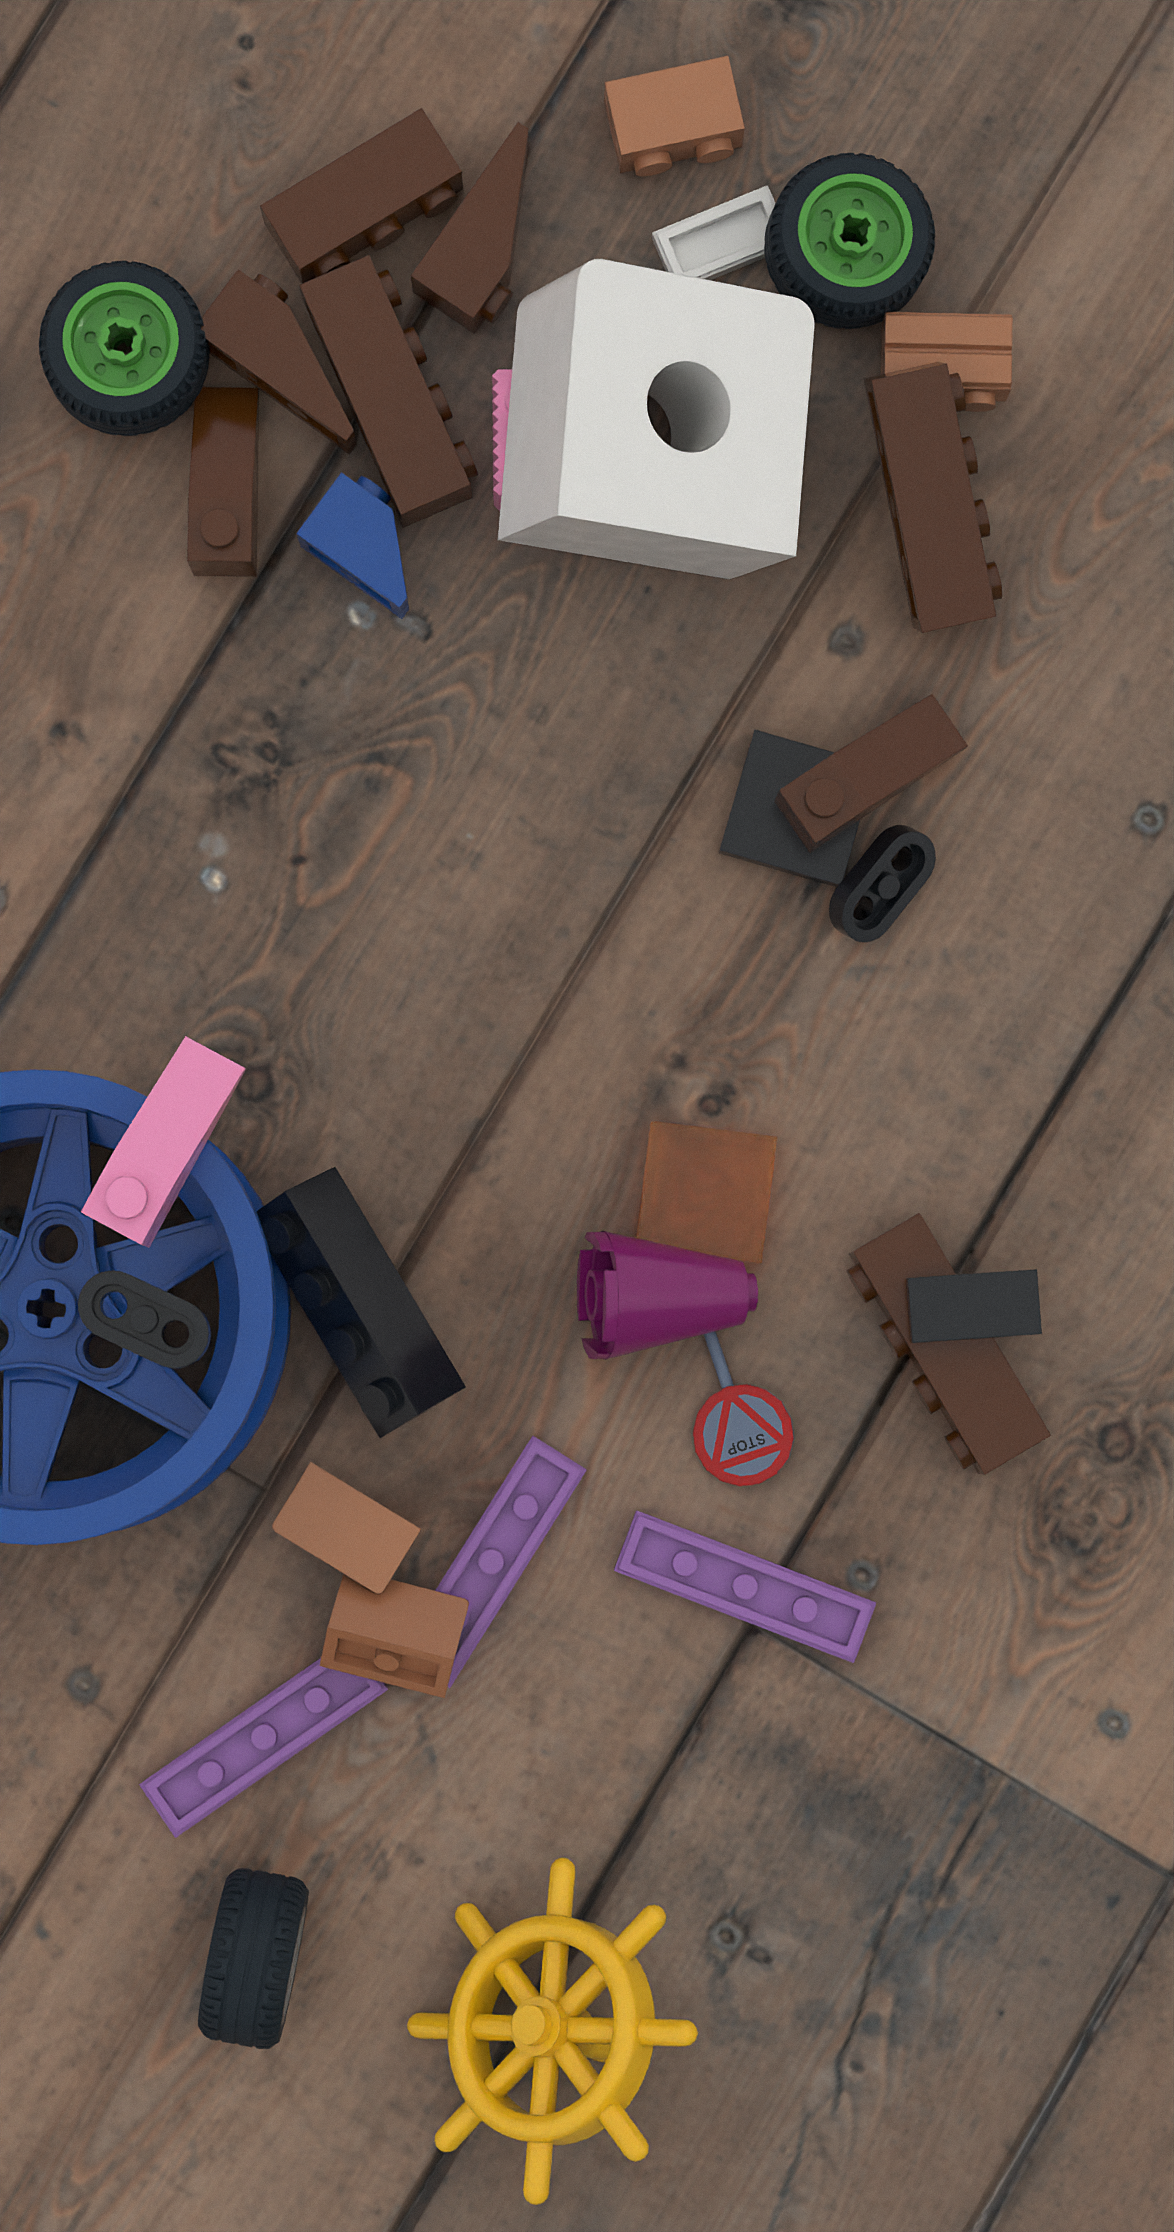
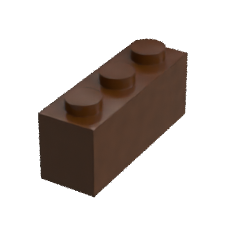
M420 108L260 205L265 226L303 284L351 263L349 258L369 246L376 251L390 245L404 233L405 229L403 226L423 213L426 218H432L449 209L458 200L456 193L463 190L462 171L424 110Z

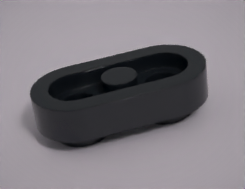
M895 825L884 830L838 885L831 897L829 916L835 929L858 942H871L881 937L933 872L936 852L929 837L906 825ZM899 851L897 858L893 862H891L893 857Z
M115 1270L98 1273L86 1282L80 1292L78 1311L87 1329L93 1334L161 1366L168 1368L190 1366L197 1362L208 1349L211 1338L210 1325L205 1314L197 1306L130 1274ZM119 1292L127 1300V1310L121 1317L112 1319L105 1314L103 1302L109 1294ZM181 1321L188 1327L189 1338L183 1346L174 1348L165 1340V1329L170 1323Z

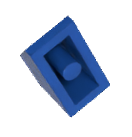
M341 472L296 533L300 547L403 619L409 610L394 513L393 509L387 505L391 497L368 478L360 476L357 482H354Z

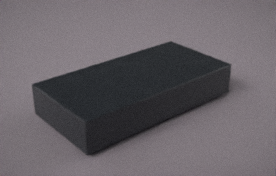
M1037 1269L906 1278L911 1343L1042 1334Z

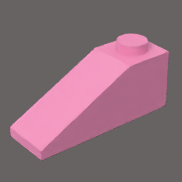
M185 1036L113 1151L81 1213L150 1248L246 1068Z

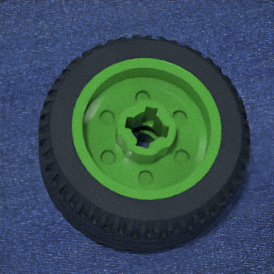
M854 153L830 155L801 169L790 179L780 193L765 231V261L777 291L781 295L795 297L806 303L813 314L815 323H822L826 327L837 329H858L864 326H872L882 322L886 312L900 311L910 301L925 278L935 249L934 220H932V212L918 185L913 183L911 177L904 173L902 169L895 168L891 162H887L882 158L876 159L873 155L863 153L856 155Z
M134 261L104 262L91 266L90 269L83 270L73 276L69 282L67 281L57 291L56 296L50 301L40 327V360L45 376L55 396L75 419L94 430L110 435L137 436L138 434L151 433L161 427L168 426L177 420L180 415L182 416L202 390L208 373L210 350L205 332L201 330L204 324L200 311L186 289L164 271ZM125 343L133 351L125 355L123 351H118L117 346Z

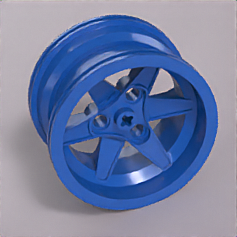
M34 1069L0 1073V1152L14 1147L42 1143L19 1238L0 1228V1320L5 1323L9 1333L8 1342L4 1349L0 1351V1372L4 1371L2 1471H0V1543L57 1544L101 1536L153 1520L183 1505L199 1494L231 1466L247 1447L262 1424L275 1398L285 1368L290 1342L292 1312L290 1286L269 1252L268 1243L256 1212L264 1204L245 1175L209 1139L178 1194L195 1218V1221L159 1230L150 1248L131 1239L98 1247L95 1221L81 1213L93 1190L90 1145L114 1151L147 1099V1096L102 1078L68 1071ZM68 1226L75 1232L78 1239L76 1253L70 1260L64 1263H54L48 1257L45 1250L47 1236L58 1227ZM214 1262L219 1289V1328L214 1353L207 1374L197 1394L173 1368L161 1366L123 1347L119 1361L111 1367L101 1368L91 1360L89 1344L95 1334L84 1325L78 1311L80 1292L90 1278L104 1271H121L168 1292ZM114 1292L105 1298L103 1302L105 1314L112 1319H116L126 1312L127 1300L123 1294ZM56 1301L66 1306L64 1317H54L52 1319L48 1316H43L42 1309L44 1303L50 1304ZM81 1381L169 1429L152 1446L115 1468L73 1480H49Z

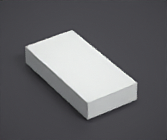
M768 185L652 232V240L666 272L713 280L764 259L765 231L771 212L776 204Z

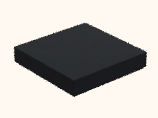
M754 729L719 853L838 887L845 875L860 820L809 853L774 802L781 788L835 752Z

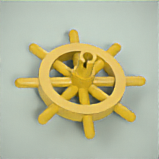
M564 1857L556 1859L550 1867L546 1915L522 1919L495 1933L475 1905L463 1903L457 1907L454 1917L456 1923L477 1953L472 1957L458 1982L450 2012L416 2013L409 2018L407 2023L408 2032L414 2038L447 2040L452 2073L458 2089L465 2100L436 2132L434 2140L436 2147L445 2153L454 2151L482 2121L498 2133L512 2139L527 2142L523 2195L527 2202L533 2205L542 2204L548 2198L553 2146L577 2143L606 2129L621 2152L630 2161H641L646 2157L649 2150L648 2142L625 2109L633 2100L645 2078L653 2046L685 2047L692 2045L698 2035L697 2027L690 2020L655 2019L652 1992L644 1970L635 1957L664 1926L666 1922L665 1911L659 1905H648L618 1937L594 1923L572 1918L575 1865L571 1860ZM569 1946H573L585 1953L593 1961V1964L566 1992ZM543 1950L539 1993L520 1967V1964ZM502 1987L517 2006L513 2015L492 2014ZM608 1987L613 2007V2018L591 2017L586 2009ZM489 2041L514 2042L515 2048L494 2069L490 2056ZM587 2058L605 2063L600 2074L597 2073ZM560 2066L581 2097L570 2106L556 2112ZM533 2067L530 2112H527L518 2106L507 2094Z

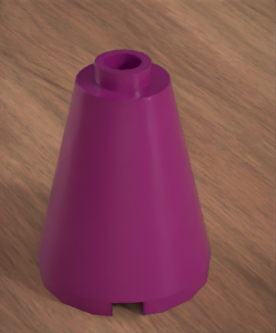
M606 1231L587 1232L584 1237L593 1245V1249L580 1250L577 1269L578 1321H591L593 1338H581L589 1359L607 1360L742 1325L746 1320L747 1313L756 1310L758 1303L757 1279L754 1273H747L744 1263L740 1260Z

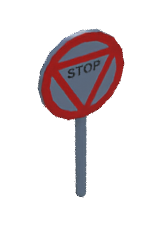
M716 1331L704 1334L722 1390L710 1396L697 1414L693 1429L695 1452L705 1469L722 1482L737 1486L761 1484L778 1474L790 1458L795 1439L792 1418L783 1402L767 1389L749 1384L734 1386Z

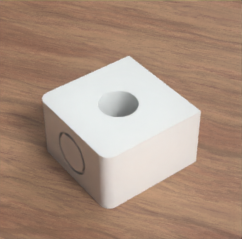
M605 259L591 260L527 295L520 302L517 310L498 540L725 579H732L796 557L815 325L813 314L807 304L791 296ZM648 395L661 405L668 417L671 428L670 446L658 436L650 422L647 411Z

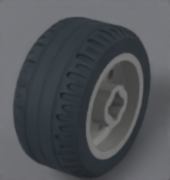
M249 1868L236 1869L227 1876L213 1929L199 2006L198 2027L205 2037L214 2041L221 2040L225 2043H237L241 2046H255L257 2049H270L280 2042L291 1997L308 1904L309 1890L302 1880L292 1876L286 1877L285 1875L270 1874L260 1870L252 1871Z

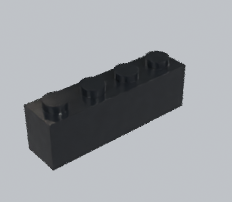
M336 1167L284 1191L256 1211L271 1256L379 1438L389 1434L466 1388Z

